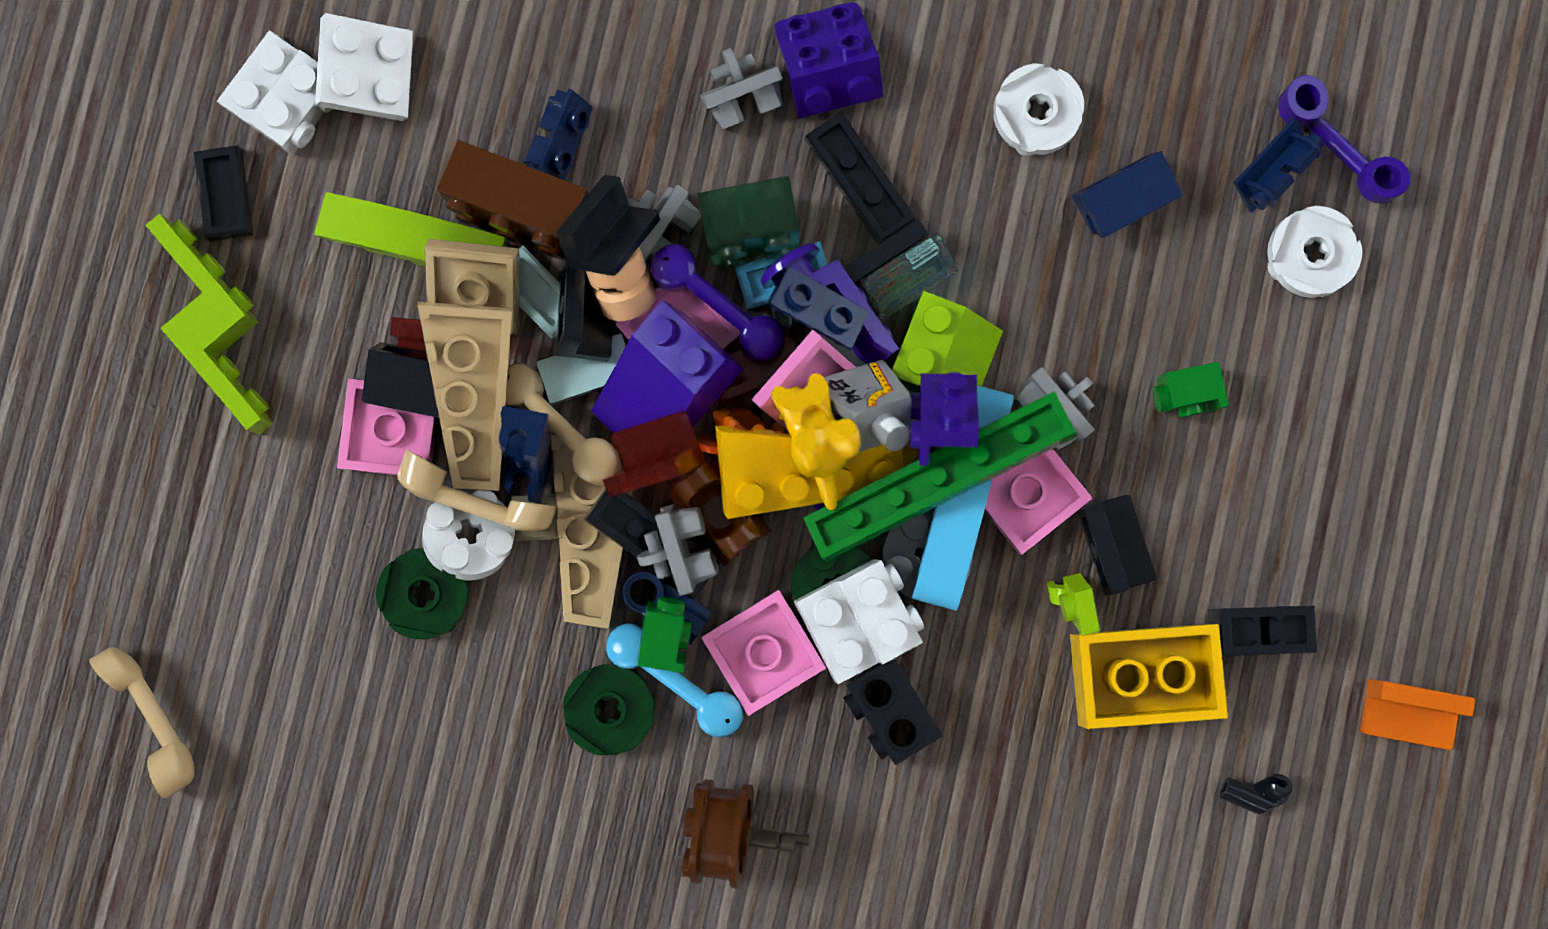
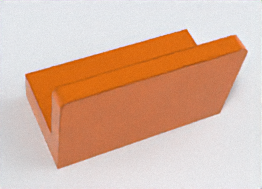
M1368 679L1360 731L1363 734L1451 750L1454 746L1458 715L1473 717L1476 698Z

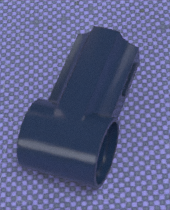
M641 570L634 573L625 582L623 587V598L626 605L631 610L645 615L647 604L639 603L634 599L632 586L639 579L651 580L657 588V596L653 602H658L659 597H671L686 602L684 621L692 622L688 643L691 645L706 624L712 611L686 594L679 596L677 588L662 578L657 579L655 572Z

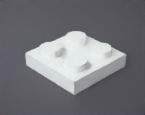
M325 13L320 19L315 106L398 121L408 118L413 31Z

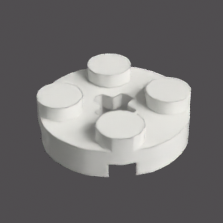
M1036 63L1020 67L1004 80L995 98L993 108L996 128L1001 137L1024 156L1046 155L1060 150L1073 139L1082 122V114L1084 112L1082 91L1074 78L1061 69L1056 71L1052 68L1044 67L1045 64ZM1036 99L1039 104L1047 103L1050 109L1045 113L1046 119L1039 120V118H1032L1029 115L1028 111L1031 109V100Z
M1312 206L1294 212L1281 221L1271 234L1267 248L1269 274L1272 278L1278 280L1285 289L1302 297L1315 298L1332 294L1350 282L1360 267L1362 246L1360 240L1357 241L1356 235L1351 229L1354 226L1342 213L1328 207ZM1316 241L1320 243L1319 251L1325 254L1324 260L1317 259L1313 263L1307 259V254L1304 253V246L1309 247Z
M459 490L505 506L490 490ZM437 502L428 508L422 531L423 548L433 566L440 571L443 569L450 574H454L456 578L462 580H478L498 571L509 556L515 537V530L508 526ZM463 525H470L472 528L479 529L480 533L476 535V543L469 544L466 538H457L456 534L461 532Z

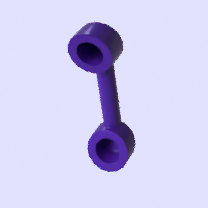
M1302 75L1294 79L1284 89L1278 102L1279 114L1283 121L1288 124L1293 118L1297 119L1301 129L1308 128L1312 133L1321 137L1324 144L1358 175L1357 187L1364 198L1373 203L1383 204L1393 201L1407 190L1410 185L1411 175L1403 162L1386 156L1376 158L1370 162L1322 117L1329 101L1327 89L1322 81L1311 75Z
M669 244L661 247L655 253L650 268V274L654 283L659 288L671 292L687 288L741 331L739 343L742 352L747 358L755 362L764 363L774 359L781 352L785 344V333L781 324L771 316L759 315L751 317L696 273L697 263L693 253L688 248L680 244Z

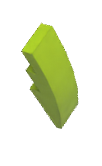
M329 192L325 193L314 232L315 236L323 240L361 247L371 253L408 260L426 267L425 245L428 239L506 247L508 242L506 237L465 225Z

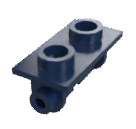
M569 88L567 92L557 90L555 96H549L548 104L539 127L551 133L549 138L535 134L528 154L523 161L524 164L565 180L567 173L572 168L574 155L582 134L589 125L593 107Z
M1293 118L1233 182L1250 212H1253L1256 208L1264 210L1267 206L1273 207L1280 196L1294 182L1292 175L1288 173L1293 171L1301 175L1322 154L1321 147L1324 145L1322 138L1315 133H1310L1307 137L1304 136L1297 119Z
M791 267L787 268L779 286L777 285L768 300L770 302L769 306L773 307L775 311L786 314L834 341V344H840L849 350L852 349L869 312Z

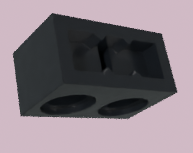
M1315 606L1208 609V624H1219L1222 656L1317 653Z
M895 658L883 665L878 663L845 683L850 693L844 696L843 699L857 721L863 717H866L874 733L867 736L881 761L890 756L893 763L897 765L943 736ZM875 679L886 681L890 688L889 698L881 705L868 703L864 695L867 684ZM899 719L911 721L914 727L913 737L905 744H896L889 737L890 726Z

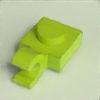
M1081 573L1062 577L1064 585H1057L1053 580L1047 582L1050 602L1060 605L1066 622L1072 621L1082 636L1100 631L1092 588Z

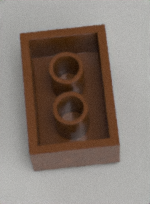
M457 140L437 189L439 194L448 203L446 208L456 213L455 218L476 228H480L482 222L498 229L497 235L506 237L509 241L521 244L523 238L539 245L538 250L559 260H563L565 254L556 231L589 194L586 188Z

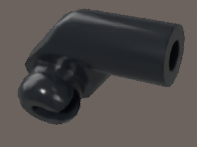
M1273 774L1251 786L1228 777L1221 787L1220 798L1255 814H1263L1288 800L1292 792V783L1288 777L1282 774Z

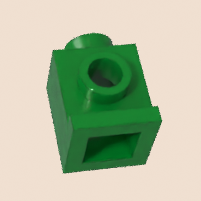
M1219 361L1166 372L1156 378L1157 386L1153 387V399L1159 413L1178 411L1179 418L1205 413L1206 404L1208 405L1209 413L1229 406Z
M659 597L658 602L647 601L637 666L684 673L685 653L678 652V649L687 650L692 622L684 621L686 602L671 597Z

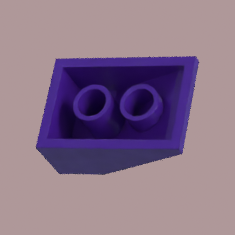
M661 300L632 334L591 412L650 470L656 471L744 368L682 310Z

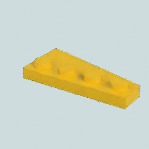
M716 426L723 513L727 519L824 503L815 477H807L798 471L791 456L792 438L789 434H777L773 430L754 429V431L734 430L732 427ZM884 445L858 452L856 456L850 458L849 462L834 474L838 491L837 501L903 468V448L898 451H891Z

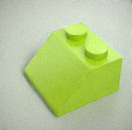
M923 290L892 371L906 390L912 392H920L921 373L946 374L956 372L963 375H977V385L982 386L1003 330L967 307Z

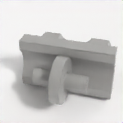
M728 48L722 51L725 64L711 69L710 72L714 82L728 77L731 78L732 82L699 95L704 108L711 109L712 115L720 127L725 129L744 121L736 100L739 96L751 92L759 113L782 106L781 92L777 81L783 78L778 66L774 67L773 65L743 77L741 72L756 66L753 55L748 54L736 59L732 49Z
M676 185L674 188L667 187L653 209L658 211L661 220L639 246L644 261L651 263L653 256L661 247L672 244L662 237L669 223L687 234L694 228L702 215L690 201L685 199L689 192L679 185ZM649 190L645 191L639 202L627 197L630 206L650 209L657 199V196Z
M1041 367L1025 381L1028 385L1022 389L1013 403L1020 409L1053 391L1056 392L1078 435L1053 448L1054 451H1057L1074 440L1077 443L1095 430L1072 403L1074 401L1084 414L1095 405L1084 393L1093 383L1086 377L1079 384H1076L1065 371L1056 379L1067 393L1064 394Z
M675 504L661 507V512L655 515L663 545L661 546L657 531L645 534L644 537L648 550L638 554L637 559L640 566L653 564L657 579L670 575L666 562L668 560L679 596L693 592L697 583L715 576L719 568L712 548L690 554L687 546V538L704 534L706 531L700 507L682 508L676 510Z

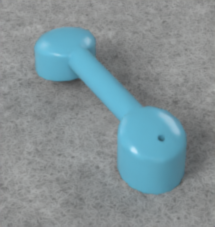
M623 624L617 626L610 633L606 643V651L613 664L624 669L643 668L697 709L699 726L706 734L723 738L732 735L740 728L744 720V709L735 695L721 691L708 695L678 672L637 666L643 627L637 624Z

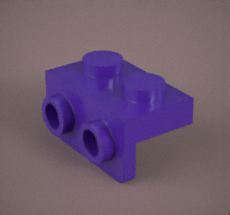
M956 372L946 374L921 373L920 392H911L910 449H919V466H929L930 446L978 447L977 375H963Z

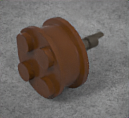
M705 779L702 784H696L693 808H687L683 833L685 837H691L690 848H686L684 853L682 876L690 877V881L697 884L702 882L703 877L729 880L731 888L739 889L744 878L750 847L771 850L779 848L781 851L795 852L797 845L809 847L810 835L782 832L780 834L779 831L753 828V786L743 784L741 790L715 787L714 780Z

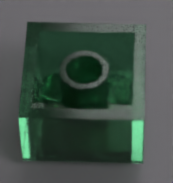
M789 176L698 193L712 265L721 264L722 269H732L748 264V258L764 255L765 260L781 258L791 250L799 247L800 229Z

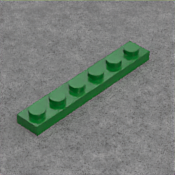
M1053 391L980 428L978 447L945 446L929 454V466H919V460L838 500L837 507L834 510H828L824 507L803 519L821 558L827 562L1078 435L1056 392Z

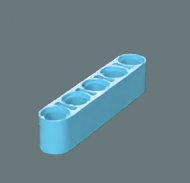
M977 385L978 422L980 429L1010 414L1014 395ZM992 479L935 507L912 599L957 611Z

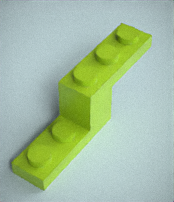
M158 214L145 226L202 292L164 324L161 329L247 431L261 435L274 424L265 413L270 407L254 389L245 390L236 379L241 375L240 371L222 354L258 323L249 311L254 305L237 286H234L232 289L228 287L221 278L226 273L225 270L208 252L203 256L193 245L198 240L197 237L180 219L173 223L161 214Z

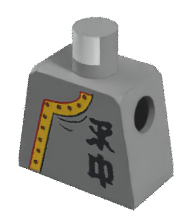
M878 360L824 377L828 382L831 410L835 420L839 421L849 418L857 425L861 439L859 452L880 445H884L888 450L898 451L907 444L910 437L911 397L884 360Z

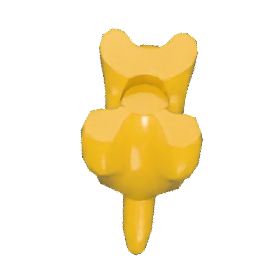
M814 373L809 376L806 388L794 386L786 389L782 386H777L773 388L770 395L781 414L779 419L785 421L792 438L791 456L798 471L807 477H815L826 508L834 510L837 507L838 497L834 474L841 470L849 462L850 458L858 454L861 439L857 425L849 418L839 421L835 420L831 410L828 382L821 374Z

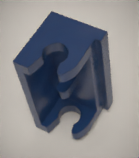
M1162 151L1148 154L1071 195L1091 233L1095 234L1098 232L1101 238L1118 231L1183 196Z
M502 406L500 413L502 426L499 433V445L501 450L505 452V459L507 461L504 475L505 490L507 493H511L516 478L520 476L528 477L531 480L528 485V501L541 503L552 462L549 415Z

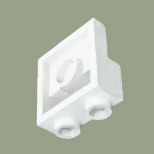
M270 30L217 100L224 108L292 156L298 148H303L310 142L315 133V125L324 112L328 113L333 110L331 108L315 106L318 62L303 51H298Z
M872 559L794 601L834 682L837 684L846 681L877 663L883 665L923 643L918 632L924 629V624L913 605L905 608L897 592L903 589L904 585L892 564L884 566L882 560Z

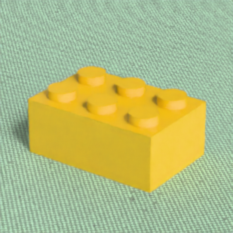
M1219 624L1105 631L1083 636L1080 633L1070 634L1078 726L1093 729L1228 718Z

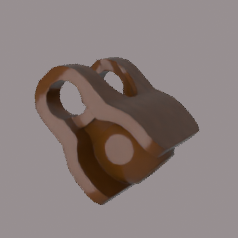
M717 459L702 463L673 486L674 490L669 495L679 509L700 507L706 528L705 533L700 536L709 548H712L714 554L725 568L747 546L772 532L759 514L727 519L723 513L720 470Z

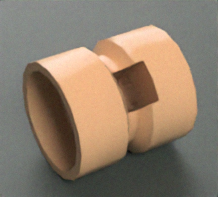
M640 247L615 276L586 271L602 314L609 320L626 321L637 318L650 310L656 301L657 293L650 274L646 269V263Z

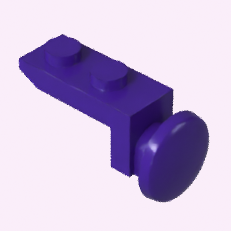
M814 243L804 244L779 258L763 273L760 282L764 289H768L773 286H779L787 268L791 267L868 310L867 317L852 347L858 359L866 364L878 360L886 362L899 350L890 329L880 322L869 306L865 293L853 283L838 259L817 271L814 270L809 262L820 251Z

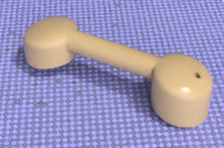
M522 363L509 365L505 404L513 408L529 409L530 411L548 414L549 429L573 451V467L580 478L588 483L599 486L608 485L615 481L622 472L623 467L622 456L616 446L602 438L593 437L586 439L542 397L544 385L539 372Z
M408 449L405 450L397 473V479L406 490L415 496L461 510L518 531L540 532L550 527L557 506L510 501L509 506L506 507L444 486L443 482L447 471Z
M109 647L89 659L94 671L110 687L119 692H123L126 689L129 690L162 748L149 755L147 760L149 775L157 793L166 799L189 785L194 778L195 771L192 755L188 747L179 739L143 678V673L138 663L128 653L115 647Z

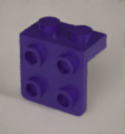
M857 3L838 4L831 8L803 15H794L775 23V34L789 73L794 108L798 119L884 97L879 55L861 8Z

